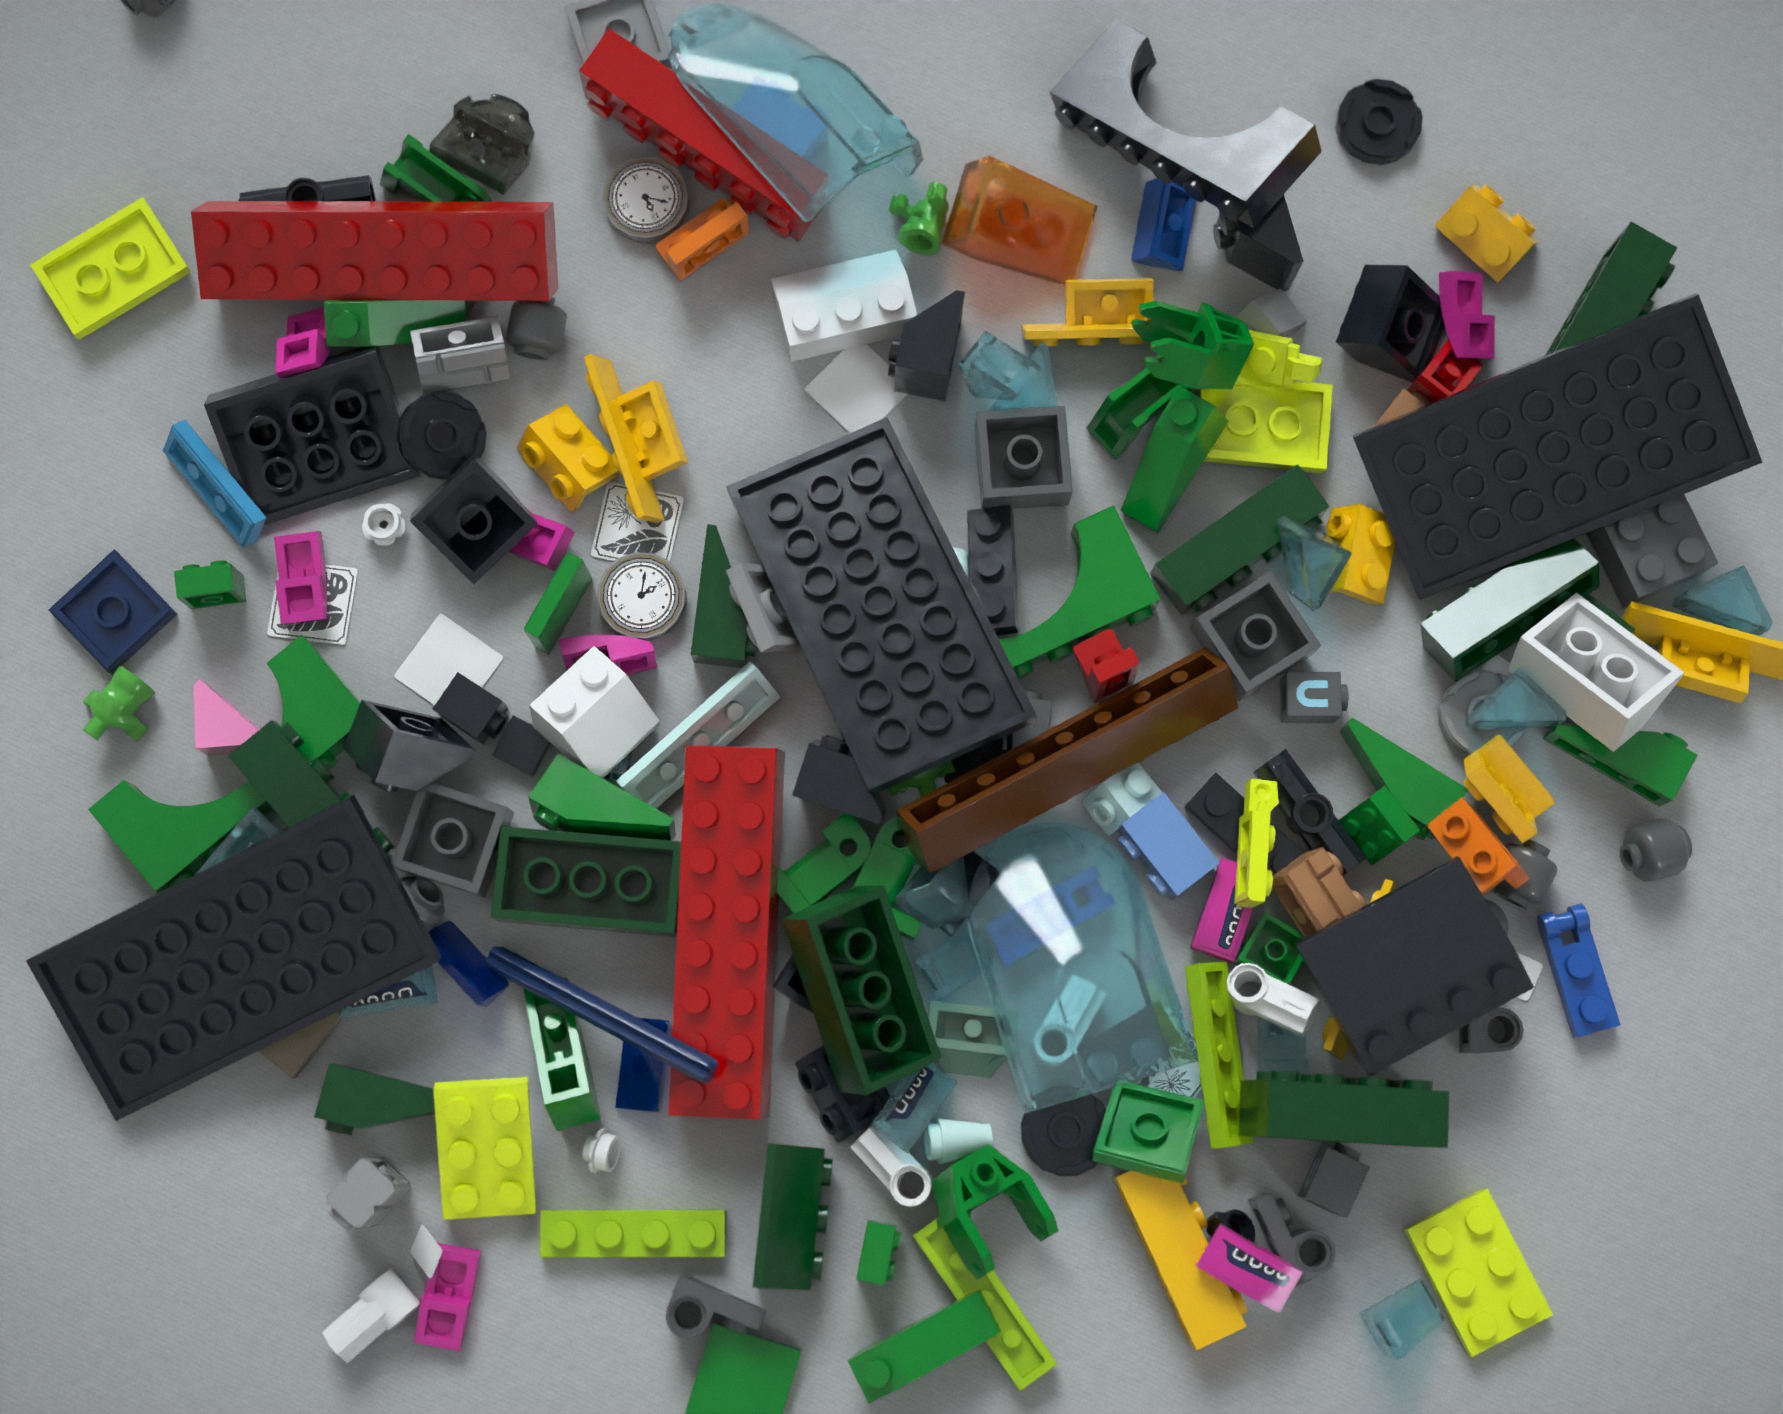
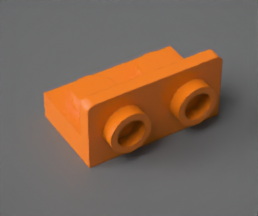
M720 199L656 244V251L680 282L750 233L748 216L738 202L730 205L726 199Z
M1463 797L1428 824L1430 831L1453 859L1458 856L1462 860L1481 894L1487 893L1504 879L1515 889L1530 879L1477 810Z

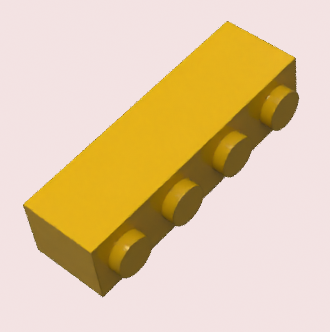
M1125 1170L1112 1176L1190 1347L1197 1351L1247 1327L1242 1315L1247 1313L1248 1309L1240 1292L1234 1288L1229 1289L1227 1284L1196 1266L1208 1246V1242L1202 1232V1229L1207 1227L1208 1224L1198 1203L1194 1201L1189 1204L1182 1189V1186L1188 1184L1186 1176L1184 1184L1130 1170Z

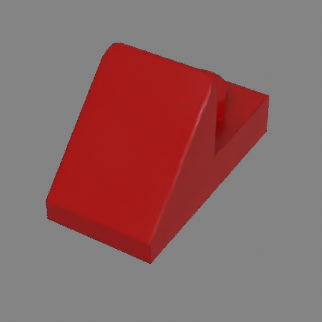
M1448 339L1426 368L1408 387L1407 391L1421 394L1430 403L1466 389L1483 364L1476 359L1457 358Z
M1106 629L1075 645L1073 648V653L1094 703L1134 684L1140 661L1132 647L1123 650L1113 630Z

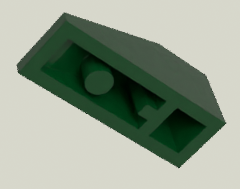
M707 524L690 655L693 663L743 668L747 664V656H756L757 647L752 643L747 633L748 621L742 607L738 606L731 596L729 590L731 582L726 573V570L730 569L731 565L717 526Z
M329 1063L314 1117L327 1121L326 1130L352 1136L354 1128L369 1129L435 1114L434 1088L340 1064Z

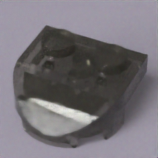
M492 94L489 100L472 102L471 96H468L454 105L453 118L432 140L429 152L450 167L504 195L530 163L535 131H533L529 121V112L515 100L503 95Z

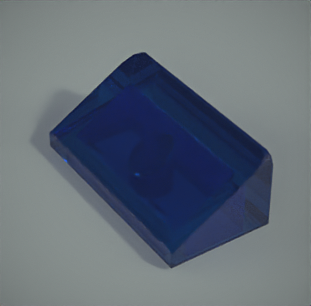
M446 921L428 932L442 957L438 964L478 1006L488 1007L508 988V980L486 967L485 961L487 958L453 922Z
M639 1018L670 1035L672 1023L670 1020ZM623 1041L615 1108L661 1113L667 1064Z

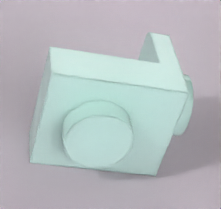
M1135 763L1102 782L1082 800V804L1105 833L1111 835L1119 829L1123 822L1163 792L1139 763Z

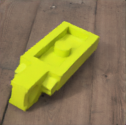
M1249 330L1254 345L1239 376L1277 385H1293L1295 380L1314 382V379L1321 375L1323 358L1299 353L1300 345L1294 344L1292 338Z
M1250 779L1245 782L1244 815L1239 817L1234 904L1238 907L1253 908L1265 902L1266 897L1270 895L1272 890L1273 875L1271 870H1267L1268 852L1272 851L1275 843V828L1273 825H1270V812L1279 804L1277 782Z

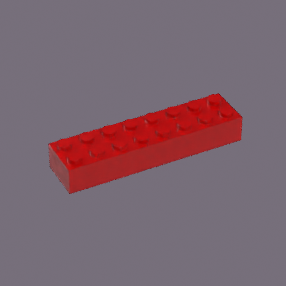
M206 201L191 211L201 299L549 301L559 289L554 202Z
M686 745L672 1036L716 1059L718 1069L710 1082L700 1083L670 1067L668 1115L761 1120L769 1116L775 989L772 985L775 982L779 904L777 883L778 866L780 867L785 768V752L777 748Z

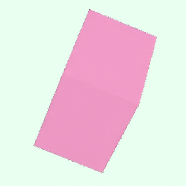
M200 679L193 685L195 749L206 755L232 753L260 730L211 686Z

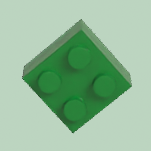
M213 561L210 563L211 566L200 567L197 564L185 565L182 567L183 570L174 571L177 599L190 609L246 602L244 575L227 561Z
M1383 786L1339 819V822L1371 865L1380 861L1420 831L1386 786Z
M1265 911L1259 916L1233 964L1237 966L1244 963L1256 964L1267 975L1290 985L1303 962L1295 943L1304 939L1301 932Z
M868 1219L856 1280L884 1286L886 1279L892 1280L895 1261L890 1260L892 1250L898 1251L901 1232L896 1231V1225Z

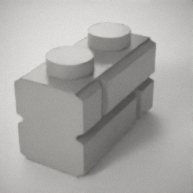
M498 316L411 330L423 394L437 391L446 392L454 388L477 384H491L495 381L510 379Z
M360 1158L346 1174L347 1179L340 1180L327 1194V1203L332 1206L328 1213L341 1227L348 1231L352 1227L359 1229L379 1225L392 1210L391 1205L398 1204L411 1189L410 1182L384 1158Z

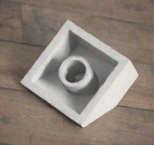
M595 646L529 705L533 727L569 760L601 778H604L660 725V720L626 673Z

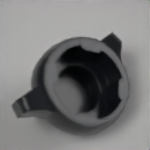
M1232 1209L1224 1213L1214 1212L1208 1217L1206 1232L1211 1236V1239L1219 1225L1223 1224L1254 1243V1225L1249 1216L1243 1211Z

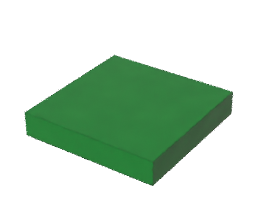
M570 552L565 555L524 626V631L535 648L548 655L592 581L584 560Z
M1115 1079L1093 1151V1161L1184 1184L1204 1110V1100Z
M713 1322L685 1414H782L802 1350L754 1334H743L725 1325Z

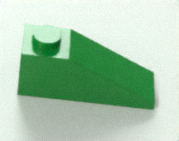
M327 300L324 302L327 347H371L413 343L411 330L468 321L467 300Z
M1180 386L1178 387L1155 423L1120 510L1123 514L1159 533L1229 422L1215 405Z
M1351 718L1344 724L1340 734L1375 789L1378 791L1383 786H1386L1420 829L1413 837L1420 840H1425L1426 837L1431 840L1436 838L1428 828V824L1460 798H1464L1468 789L1356 719Z
M1558 724L1546 731L1542 738L1657 806H1662L1674 800L1698 756L1687 749L1688 744L1686 741L1668 732L1661 734L1659 732L1638 731L1614 752L1580 726Z
M557 754L528 796L531 810L534 814L533 818L541 826L551 831H556L559 828L564 832L672 841L676 836L674 818L560 754Z
M523 989L544 1106L556 1131L600 1120L601 1115L594 1080L578 1017L529 990Z
M978 1289L860 1349L848 1360V1363L870 1404L1001 1332V1329L981 1290Z

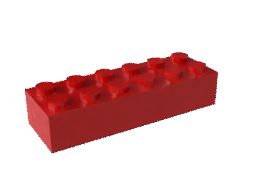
M610 28L579 69L586 100H588L586 104L594 113L604 119L612 116L624 124L622 129L631 138L640 143H644L647 140L658 147L659 155L675 167H680L681 164L685 165L695 172L694 178L701 185L711 191L719 188L731 196L730 202L732 204L738 202L747 215L755 212L767 220L765 223L766 227L783 239H787L790 236L799 242L828 201L829 175Z

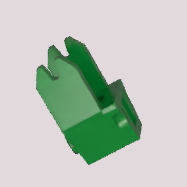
M1159 301L1139 304V313L1150 319L1147 321L1132 320L1131 324L1142 340L1151 342L1152 351L1162 356L1160 358L1145 357L1143 360L1145 367L1155 378L1194 389H1233L1254 345L1245 322L1227 313L1218 311L1204 302L1201 303L1197 312Z
M986 1145L952 1164L932 1180L934 1202L939 1209V1215L936 1219L939 1230L941 1228L944 1229L965 1267L977 1280L995 1269L991 1252L970 1218L971 1212L1000 1194H1005L1010 1197L1028 1230L1040 1242L1058 1232L1055 1216L1031 1175L990 1145Z

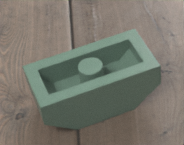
M930 1000L928 1019L942 1058L938 1060L942 1072L991 1078L1004 1061L1016 1057L1021 1011Z

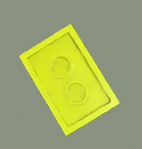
M143 197L30 264L78 340H81L191 273L190 268Z
M1239 376L1233 389H1199V397L1215 405L1229 421L1204 462L1290 470L1298 464L1303 472L1324 474L1327 469L1333 385L1295 381L1293 385H1277Z
M529 1077L435 1082L433 1091L443 1220L536 1214L537 1203Z
M1482 1188L1403 1229L1468 1356L1473 1357L1553 1315L1487 1188Z

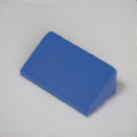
M1158 178L1146 182L1131 261L1147 266L1183 271L1196 200L1191 198L1184 188L1173 182L1166 184Z

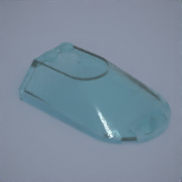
M702 4L684 11L669 32L672 49L668 55L672 68L683 87L804 222L813 220L818 212L857 176L891 162L904 177H909L914 174L923 161L919 140L908 130L905 122L888 108L854 70L774 20L738 6Z
M1050 822L1029 825L1010 833L997 842L984 856L972 880L969 893L970 915L967 917V924L1024 1113L1198 1061L1197 1051L1142 889L1134 871L1123 855L1099 835L1085 828L1066 823ZM988 862L1001 872L990 888Z

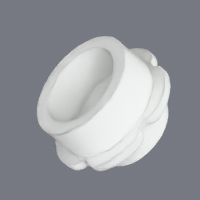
M389 503L376 504L366 511L362 523V531L368 540H374L379 546L393 544L395 538L401 537L406 529V522L401 518V510ZM382 521L388 522V526L386 528L380 527V523Z
M601 1128L596 1135L591 1134L588 1136L583 1148V1160L589 1162L590 1172L597 1173L598 1170L613 1171L620 1156V1137L610 1134L606 1128Z

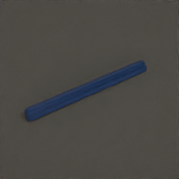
M495 946L490 950L489 956L485 961V965L489 970L700 1083H708L714 1078L715 1072L718 1069L716 1059L504 947Z

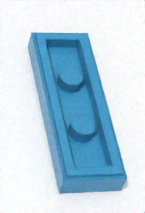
M186 420L172 425L163 448L164 454L243 548L255 543L267 519L266 516Z

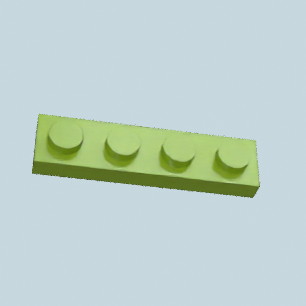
M1227 962L1185 966L1186 989L1190 999L1193 1037L1197 1048L1200 1068L1199 1079L1203 1089L1207 1117L1206 1127L1209 1133L1211 1149L1252 1144L1253 1137L1239 1136L1241 1080H1244L1234 1007L1227 986L1229 976Z
M726 1209L541 1210L540 1257L726 1256Z
M935 1218L914 1233V1238L957 1300L978 1289L981 1290L1001 1329L999 1334L986 1340V1343L1017 1388L1022 1391L1058 1363L994 1270L977 1280L965 1267L944 1229L941 1228L939 1230L937 1218Z

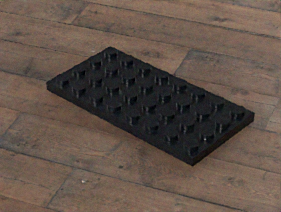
M1696 293L1352 436L1419 600L1763 463L1700 296Z
M887 417L726 486L728 495L759 561L763 565L766 576L841 736L847 745L849 753L858 767L869 795L876 794L1037 722V715Z
M352 795L32 956L26 962L115 1121L437 963L442 957L355 795Z

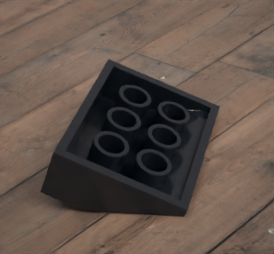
M379 346L360 347L328 357L324 364L317 369L282 378L274 374L208 395L204 403L229 472L266 516L267 519L264 525L421 475L408 465L400 453L397 442V429L402 413Z
M1458 856L1295 943L1355 1061L1369 1076L1534 988L1514 946Z

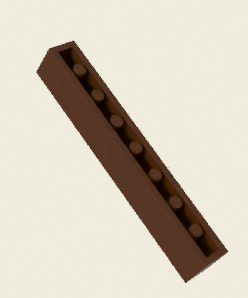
M1204 647L899 808L896 811L910 852L931 874L975 849L987 845L992 840L1016 827L1026 824L1031 819L1055 806L1065 803L1070 798L1096 784L1104 782L1109 777L1135 763L1143 761L1163 748L1180 741L1202 727L1219 720L1221 717L1238 709L1230 667L1208 648Z

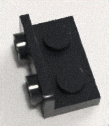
M824 1045L795 1062L801 1086L807 1093L812 1095L820 1111V1121L824 1129L833 1135L837 1143L889 1116L896 1106L886 1087L868 1095L839 1092Z

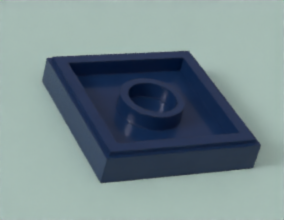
M115 549L48 610L96 661L112 675L119 666L127 662L178 614Z

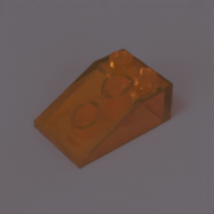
M989 155L965 164L941 245L977 261L1065 286V280H1076L1098 206Z

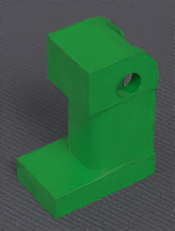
M410 134L403 140L401 153L393 165L387 162L382 171L380 186L393 195L401 186L421 202H492L491 196L480 185L469 177L465 178L423 147L421 142Z
M1145 368L1125 385L1117 387L1107 395L1086 429L1116 460L1128 450L1142 428L1166 408L1179 386L1191 393L1195 389L1155 378Z
M843 813L821 831L824 840L783 872L778 866L777 893L793 914L827 899L861 871L869 857L871 844L866 832L852 815ZM846 843H852L857 847V851L851 856L841 853V848Z
M894 817L886 821L879 830L869 857L865 861L853 887L884 886L900 935L914 941L923 921L895 909V906L914 864L920 866L922 864L910 852L908 844L903 848H899L892 843V839L895 836L902 835L905 837L899 817Z

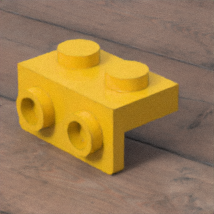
M1475 184L1466 189L1434 226L1499 283L1525 254L1539 242L1532 235L1537 229L1521 214L1517 213L1512 217L1501 207L1504 199L1490 186L1485 184L1480 188Z
M568 404L529 424L517 446V450L524 462L535 470L548 485L553 496L560 500L571 512L580 507L586 495L616 479L620 474L614 464L613 456Z
M1362 504L1333 508L1326 526L1327 534L1322 559L1318 567L1316 591L1323 594L1340 592L1371 605L1384 604L1395 547V540L1384 513Z
M1496 735L1464 759L1467 778L1463 782L1477 801L1481 802L1483 799H1486L1495 812L1491 815L1499 828L1507 836L1513 832L1524 843L1537 834L1534 818L1554 805V797L1504 737Z

